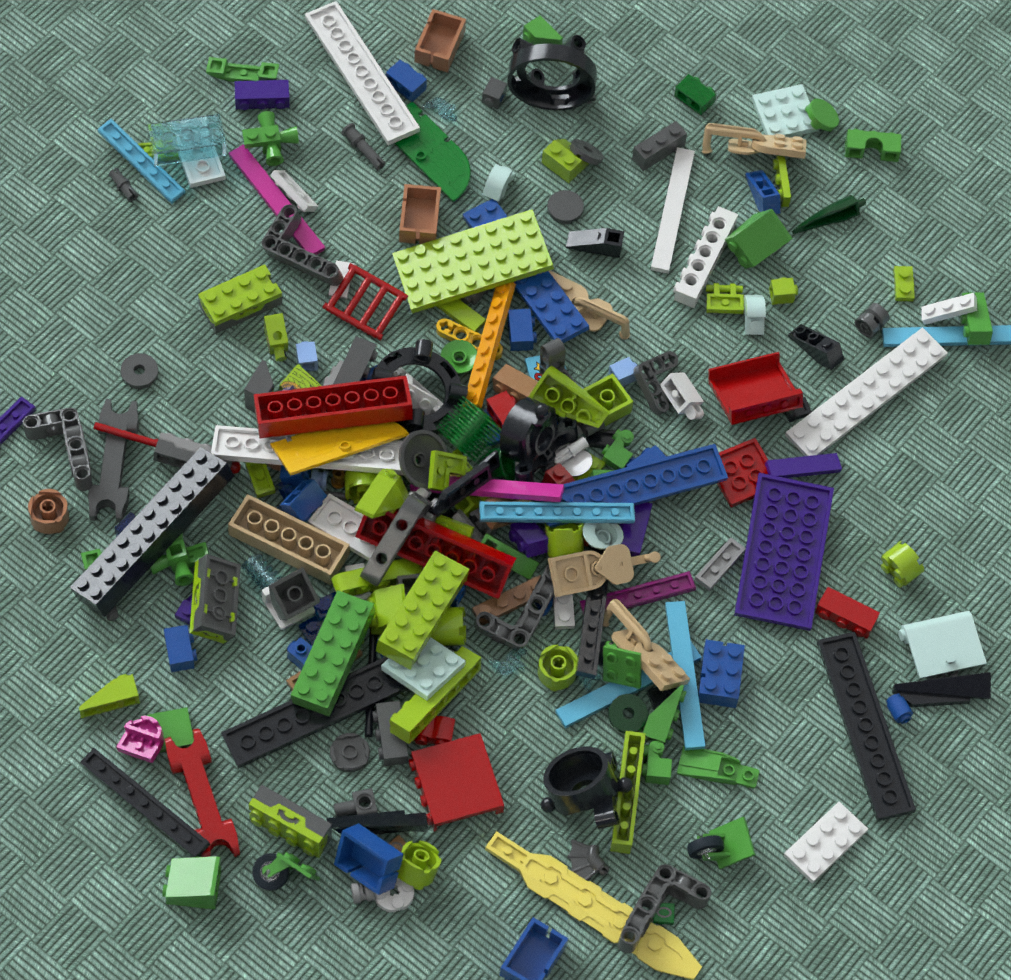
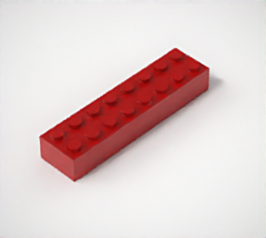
M407 375L254 394L259 439L413 419L412 400Z
M397 509L395 513L387 511L384 516L376 518L363 515L355 537L378 546L400 509ZM420 518L397 554L402 558L425 567L434 551H437L469 568L464 585L497 599L500 598L517 559L426 518ZM401 519L399 527L406 530L407 522Z

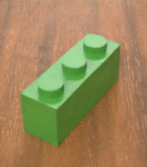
M975 293L977 297V311L960 315V323L964 325L963 336L967 338L968 345H990L993 330L984 293Z

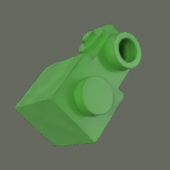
M618 429L612 437L615 441L611 446L607 444L601 453L604 455L602 461L606 462L614 470L624 468L633 455L624 448L632 443L634 439L633 433L629 430L620 431Z
M654 740L649 745H644L643 757H647V763H643L642 775L645 776V783L669 785L672 759L661 758L665 747L659 740Z

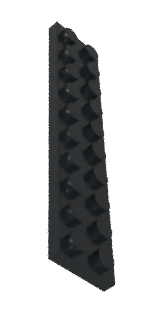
M851 632L818 640L817 646L876 821L915 813L916 808L856 633Z
M384 657L348 674L330 717L293 704L292 700L221 732V735L239 769L375 706L376 703L384 702L410 689L381 670V665L388 659Z

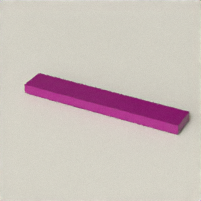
M690 571L607 593L605 609L613 599H618L626 609L696 591V586ZM581 600L579 604L584 614L585 600Z

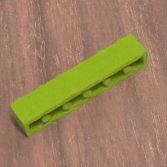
M463 646L458 651H455V654L466 660L465 666L429 700L426 701L416 693L410 700H407L403 704L402 709L391 716L389 721L390 733L410 744L481 670L482 657Z
M625 732L619 779L623 777L630 778L633 782V788L628 793L618 792L616 810L619 817V825L613 826L611 852L630 854L646 733Z

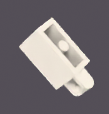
M670 373L660 386L678 414H686L690 420L702 419L704 412L700 405L704 401L685 373Z

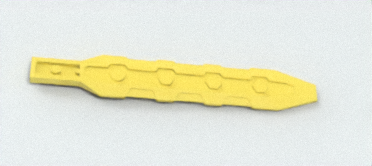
M496 831L485 847L487 852L517 870L530 890L544 899L554 902L568 911L570 916L578 921L585 922L602 933L603 937L614 944H618L621 932L633 910L632 907L626 903L622 904L602 891L601 887L575 874L565 864L551 855L530 853ZM652 922L635 950L631 952L637 956V959L656 971L694 980L702 968L676 935Z

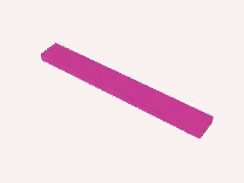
M244 144L229 152L231 160L276 217L285 205L291 204L250 151L245 149ZM301 217V222L292 237L306 251L315 255L323 252L325 246Z
M449 476V486L461 477ZM492 479L469 496L561 502L565 489L564 484ZM410 484L411 491H417L419 489V487ZM430 490L432 493H441V491Z

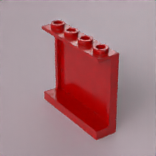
M779 352L708 369V383L731 425L803 407V392L800 388L795 389L780 364Z
M481 733L411 752V759L408 760L411 771H415L416 777L414 782L416 788L421 790L420 801L422 807L427 809V822L429 826L432 825L433 831H437V826L495 811V814L504 812V802Z

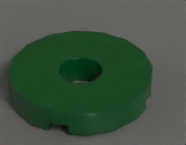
M623 694L612 701L608 709V718L611 725L621 733L626 731L637 732L645 725L648 719V710L640 697L634 694ZM624 709L632 711L633 717L631 719L624 717Z

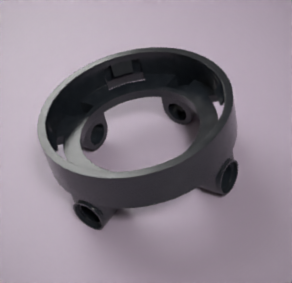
M574 35L564 45H534L522 38H517L512 46L513 57L510 60L507 79L508 87L512 94L530 106L545 110H569L587 103L595 93L597 69L593 61L584 54L586 42L583 37ZM557 61L572 65L577 69L574 73L572 84L555 87L544 85L545 76L540 69L535 68L527 74L525 68L531 62ZM516 70L518 77L513 75Z
M426 339L417 340L414 347L402 348L389 353L374 368L370 380L390 378L397 369L406 365L424 366L437 374L445 389V399L440 409L425 416L423 410L413 408L412 420L396 421V423L404 427L409 434L418 430H428L438 435L441 431L439 432L437 428L441 427L439 424L435 426L434 423L441 420L447 414L449 419L446 424L450 426L448 422H451L450 418L454 419L452 414L457 415L454 411H457L458 403L462 404L460 400L466 401L462 396L467 398L468 386L461 385L460 378L453 366L442 356L433 352V343Z

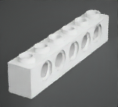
M719 206L716 212L711 213L708 220L710 222L709 225H705L703 228L702 239H698L696 242L695 253H691L688 258V267L683 268L680 278L682 279L680 283L676 282L674 286L675 301L695 308L727 244L725 239L733 232L736 226L738 214Z

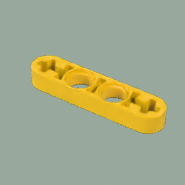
M446 318L440 319L436 324L437 334L449 341L465 340L472 344L473 341L481 340L482 337L481 334ZM448 326V329L441 330V327ZM463 332L466 334V337L458 339L456 334ZM500 343L495 360L500 359L503 354V347Z

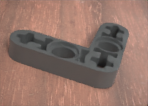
M667 351L649 359L634 368V376L652 412L656 415H661L669 410V402L656 375L670 370L678 364V357L672 351ZM670 359V362L665 364L664 360ZM653 362L658 364L659 370L654 368ZM649 384L653 386L654 393L649 390Z

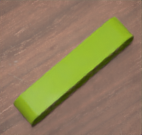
M403 558L392 562L377 587L360 577L364 568L336 574L331 578L336 592L338 590L355 596L393 586L396 584L397 576L420 574L424 568Z

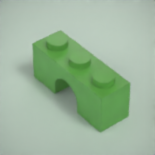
M848 129L845 138V157L862 159L865 149L875 148L880 153L881 161L898 162L901 154V134Z

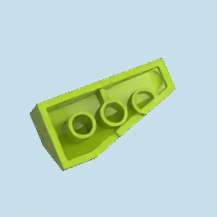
M552 365L546 369L528 396L554 407L556 414L561 417L577 420V422L600 428L610 413L568 376Z
M383 468L356 505L355 511L370 518L384 516L387 511L395 513L409 496L401 476L397 475L394 470Z

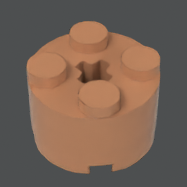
M43 489L30 498L28 511L33 528L44 534L62 532L69 521L67 500L61 493L54 489Z

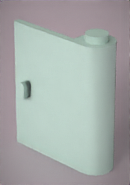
M970 611L902 625L901 630L898 631L900 640L904 641L905 644H909L919 679L987 663Z

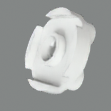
M397 878L395 888H397L399 894L391 896L390 890L380 895L374 893L376 903L381 909L391 913L407 909L414 898L413 886Z

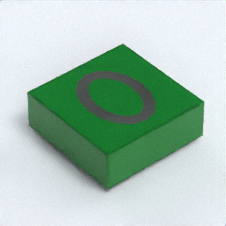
M662 903L653 918V923L673 925L675 903Z

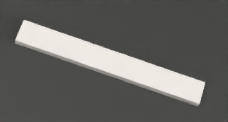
M678 147L676 150L651 270L669 274L695 152L693 150Z

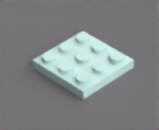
M803 84L752 95V102L765 135L775 136V134H782L785 137H794L819 131V129L816 130L811 126V119L805 111V107L810 101Z
M430 638L411 670L389 658L381 665V670L427 701L465 666L466 660L433 638Z

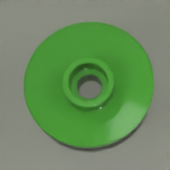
M453 340L443 347L440 356L453 366L457 374H463L473 369L477 350L471 343L465 340Z

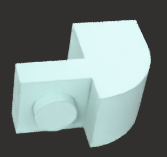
M496 164L488 176L482 195L500 201L505 195L508 184L514 180L516 173L506 166Z
M744 295L745 334L764 335V320L766 317L765 298L763 295Z

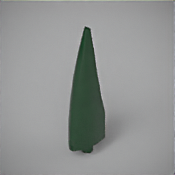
M852 195L846 196L810 216L797 226L792 233L796 234L844 222L860 215L859 208L866 205V201L864 198L857 200Z

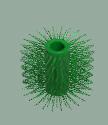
M462 396L466 402L460 400L461 403H464V406L458 403L459 407H456L457 411H454L458 416L452 414L455 420L450 418L451 422H448L452 428L447 424L445 428L439 423L441 428L438 427L437 429L458 450L476 462V458H479L477 453L481 454L480 450L483 451L484 448L490 452L488 448H485L486 446L492 449L488 442L494 445L493 441H496L495 437H498L494 433L501 434L500 431H497L496 427L500 430L502 428L487 413Z

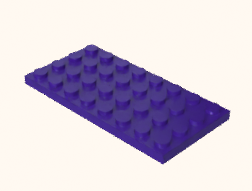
M763 473L758 474L734 616L811 631L834 488Z

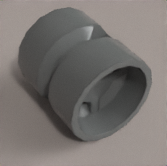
M872 303L854 323L862 335L871 338L889 321L890 317L884 307L880 304Z

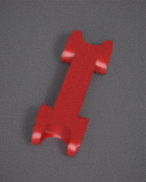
M200 729L192 730L194 741L188 748H179L171 737L165 738L167 758L173 775L183 772L201 828L195 831L211 844L200 857H211V850L217 845H225L234 857L239 856V843L231 818L224 821L221 820L203 766L212 763V759Z

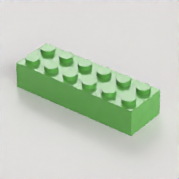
M337 590L291 693L293 704L330 717L376 613L374 603Z

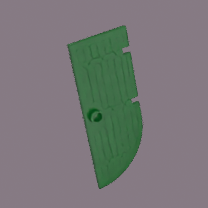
M411 102L406 107L419 125L420 132L394 144L437 187H441V191L454 202L468 187L471 177L469 161L465 153L452 140L447 143L445 142L449 137L426 114L422 117L419 116L423 111L414 102Z

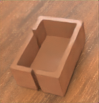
M432 9L415 48L414 62L428 67L432 64L433 68L448 72L465 34L466 19Z
M404 184L399 242L416 244V241H419V244L436 240L441 187Z

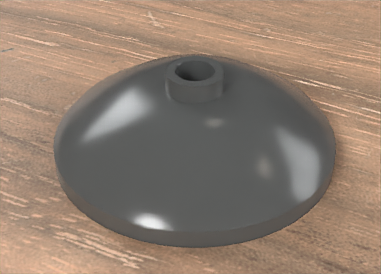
M418 430L410 433L403 440L399 449V465L404 477L411 484L419 488H428L431 451L437 450L448 453L442 439L428 430Z

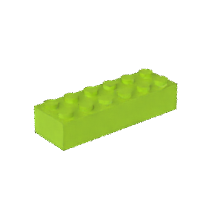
M434 551L380 636L376 652L411 670L467 580L469 568Z

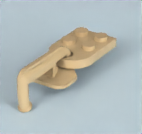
M709 123L705 126L703 154L712 152V135L738 138L730 139L728 142V151L732 153L751 155L762 152L805 159L806 140L802 137L794 136L789 138L782 134H775V136L763 135L754 128ZM742 138L752 139V142L749 140H743Z
M549 270L550 274L588 323V331H599L606 321L610 320L621 326V331L619 332L621 339L626 340L630 337L629 319L613 311L611 304L598 298L590 300L587 290L582 285Z
M618 544L607 547L602 555L595 551H583L548 558L555 597L597 589L603 585L606 579L614 585L628 583L633 579L634 565L649 562L657 563L660 561L661 556L658 552L654 551L649 554L631 557L628 547Z
M618 599L611 600L605 609L603 627L609 626V620L614 613L627 628L612 634V641L617 647L642 653L641 669L660 691L676 688L680 685H687L690 678L673 660L672 656L661 646L651 642L647 631Z

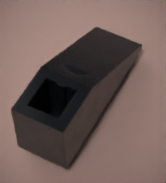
M610 228L569 231L566 248L620 258L625 231Z
M800 324L788 334L818 364L830 370L844 360L840 343Z

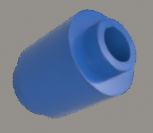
M899 693L890 696L886 700L887 708L896 723L905 724L912 719L913 711L905 698Z

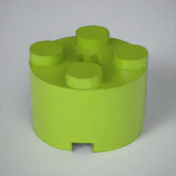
M346 471L344 476L346 499L348 501L351 499L354 504H358L378 473Z
M899 541L881 555L883 562L881 564L882 570L894 577L893 580L899 588L906 586L924 572L923 564L919 565L917 562L919 559L918 555L908 544H902V541Z
M551 645L545 648L540 655L537 670L541 683L551 691H558L571 686L576 679L578 659L576 653L567 646Z
M409 841L403 846L401 851L404 855L400 869L397 870V878L413 886L416 890H422L434 881L441 864V858L438 855L439 851L432 844L425 841H419V843Z

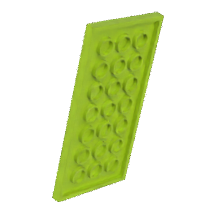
M533 209L392 253L405 294L408 295L407 300L412 314L554 269Z

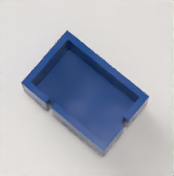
M706 639L703 648L698 688L699 703L736 708L739 699L745 645L727 643L726 646H723V642Z
M356 824L342 830L334 865L345 873H350V876L377 895H380L395 888L398 877L397 870L400 869L404 854L362 825Z
M533 917L502 964L500 976L506 980H545V977H548L566 949L568 938L554 929L551 930L550 937L547 938L549 926Z

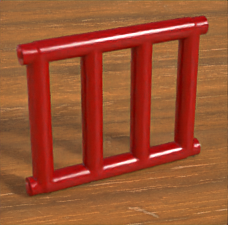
M350 263L348 266L349 271L329 302L325 303L322 308L381 341L383 338L382 333L403 300H407L408 295ZM357 274L364 278V281L343 312L334 306L354 275ZM373 283L380 287V290L359 321L350 315L369 285ZM389 292L396 296V299L375 330L366 324L385 294Z

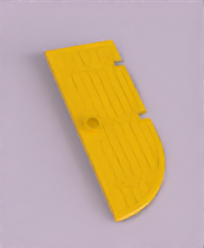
M388 422L301 433L291 436L292 441L288 442L285 438L270 443V446L291 476L407 437L409 433L400 424Z

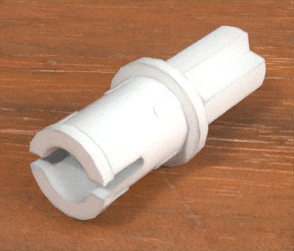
M582 436L574 443L567 444L566 448L556 453L553 461L555 464H561L571 457L575 458L576 454L589 447L588 442Z

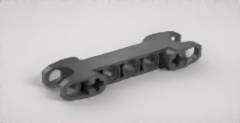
M106 399L100 412L99 423L138 434L137 401L131 402L127 412L118 414L112 410L111 399ZM98 431L99 434L107 435L100 484H92L88 493L89 519L95 521L102 508L110 507L115 510L116 522L122 523L129 502V487H121L127 439Z

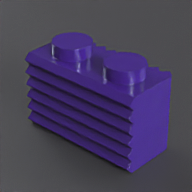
M516 522L510 524L509 539L511 542L516 543L519 552H523L527 558L548 552V536L544 534L536 523Z

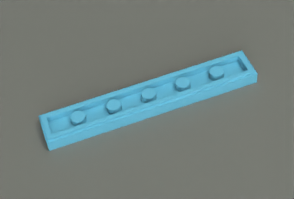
M112 119L98 128V133L171 204L185 194V190Z

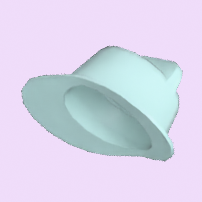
M585 523L582 529L583 536L588 544L599 550H605L609 546L621 544L624 537L623 531L617 523Z

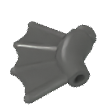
M574 839L571 840L572 849L567 857L572 863V872L586 881L596 873L605 876L609 872V867L606 866V863L599 856V846H589Z

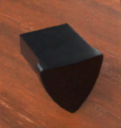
M803 397L802 408L784 412L789 422L805 418L811 413L806 397Z
M658 687L647 690V695L653 709L655 710L677 688L660 691Z

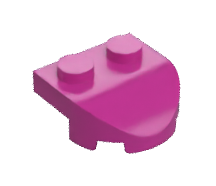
M141 716V719L135 721L130 720L124 726L126 732L116 746L117 751L153 763L164 744V734L159 722L150 716Z

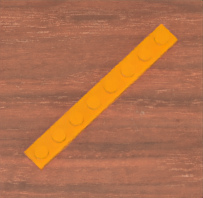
M514 282L495 287L469 379L467 399L479 408H482L516 286Z

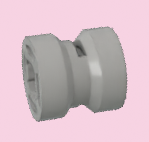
M351 884L354 904L361 903L363 900H375L372 890L363 884Z

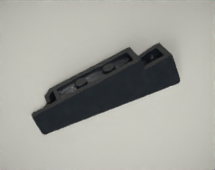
M495 450L483 458L466 475L444 489L438 501L428 509V512L439 517L492 480L491 473L500 467L498 451Z
M986 672L894 684L892 693H899L903 696L910 707L969 704L970 698H991V673Z
M405 810L327 818V822L332 824V829L342 834V830L356 824L362 825L375 835L406 831L427 832L428 829L426 812L405 814Z

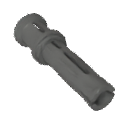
M354 123L345 126L341 132L342 136L347 137L352 147L358 148L376 170H380L379 166L382 169L386 162L365 141L364 134H360L357 131Z

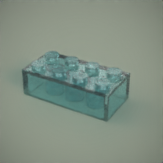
M220 113L147 124L154 166L227 156V143Z

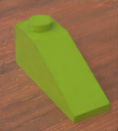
M123 674L111 680L79 706L81 718L139 704V695L133 674Z

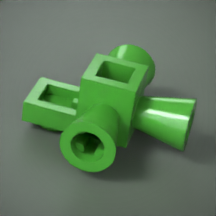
M264 111L257 116L261 127L242 130L244 147L247 149L262 146L263 154H266V164L278 166L284 161L281 154V143L299 144L297 127L294 126L279 132L278 125H275V113Z
M182 533L166 550V554L162 555L150 567L153 575L171 566L175 573L176 585L187 586L191 584L194 576L189 568L194 567L197 560L209 554L207 544L203 542L186 547Z

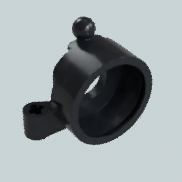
M527 397L517 402L508 413L500 434L501 453L506 458L519 463L515 467L516 481L534 482V474L539 468L545 473L554 467L555 451L560 446L577 441V422L574 419L565 418L557 424L555 408L535 399Z
M588 746L573 748L557 756L546 768L543 782L550 797H545L541 801V809L546 813H551L556 809L557 812L565 816L594 809V818L598 829L619 825L615 797H617L618 792H630L633 788V782L627 777L617 781L614 771L617 769V761L613 751L604 753L600 749Z

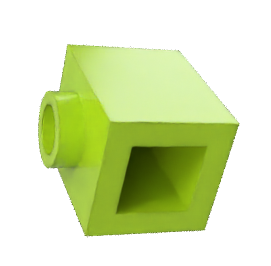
M781 277L771 280L769 293L772 305L794 303L795 296L798 295V287L796 284L794 285L793 278Z

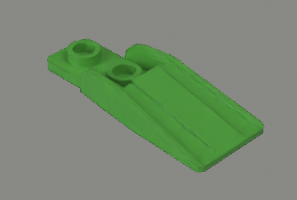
M683 746L677 774L723 784H738L754 789L757 784L759 769L741 765L737 758L725 753L707 749L685 750Z

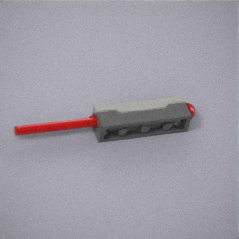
M95 422L93 429L155 447L154 461L181 468L200 447L210 453L212 446L209 444H200L189 438H179L172 433L165 434L161 432L159 439H152ZM223 460L227 462L233 474H237L240 471V462Z

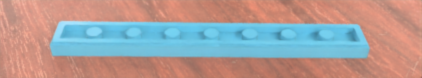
M1011 325L992 326L993 333L990 345L1011 344ZM964 326L923 327L941 346L968 345L967 338L963 336ZM922 327L882 328L883 346L897 347Z
M480 501L479 503L480 522L633 524L635 522L634 503Z
M685 601L665 602L672 658L690 678L688 684L684 685V691H687L684 702H679L685 750L705 749Z
M691 641L693 662L696 663L701 660V656ZM641 669L640 689L610 682L556 709L555 713L564 728H567L609 707L618 696L635 694L654 683Z

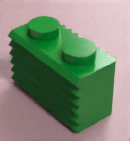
M690 74L676 85L674 93L675 97L700 115L715 103L717 95L713 88L706 87L698 77H693Z

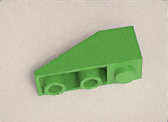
M486 533L481 541L483 544L516 557L517 559L512 570L529 580L531 579L539 562L531 557L527 558L524 553L519 552V550L491 534Z
M680 685L648 716L643 733H646L645 737L659 740L664 744L666 740H671L674 731L671 725L673 721L677 722L680 710L677 707L679 702H684L687 692L684 691V685Z

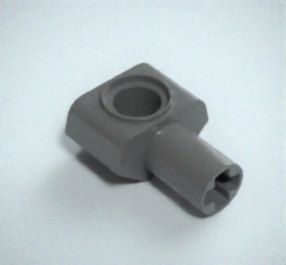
M372 788L352 792L353 800L333 804L336 817L377 813ZM366 802L369 806L361 807L360 804Z

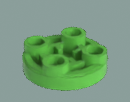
M813 99L805 107V111L811 119V126L814 129L818 130L820 128L831 132L838 126V114L825 100Z

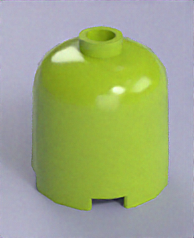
M568 523L553 528L545 524V534L548 536V557L553 558L583 552L584 536L582 529L584 524Z
M464 606L449 607L431 638L443 646H465L466 625H463V617H466Z

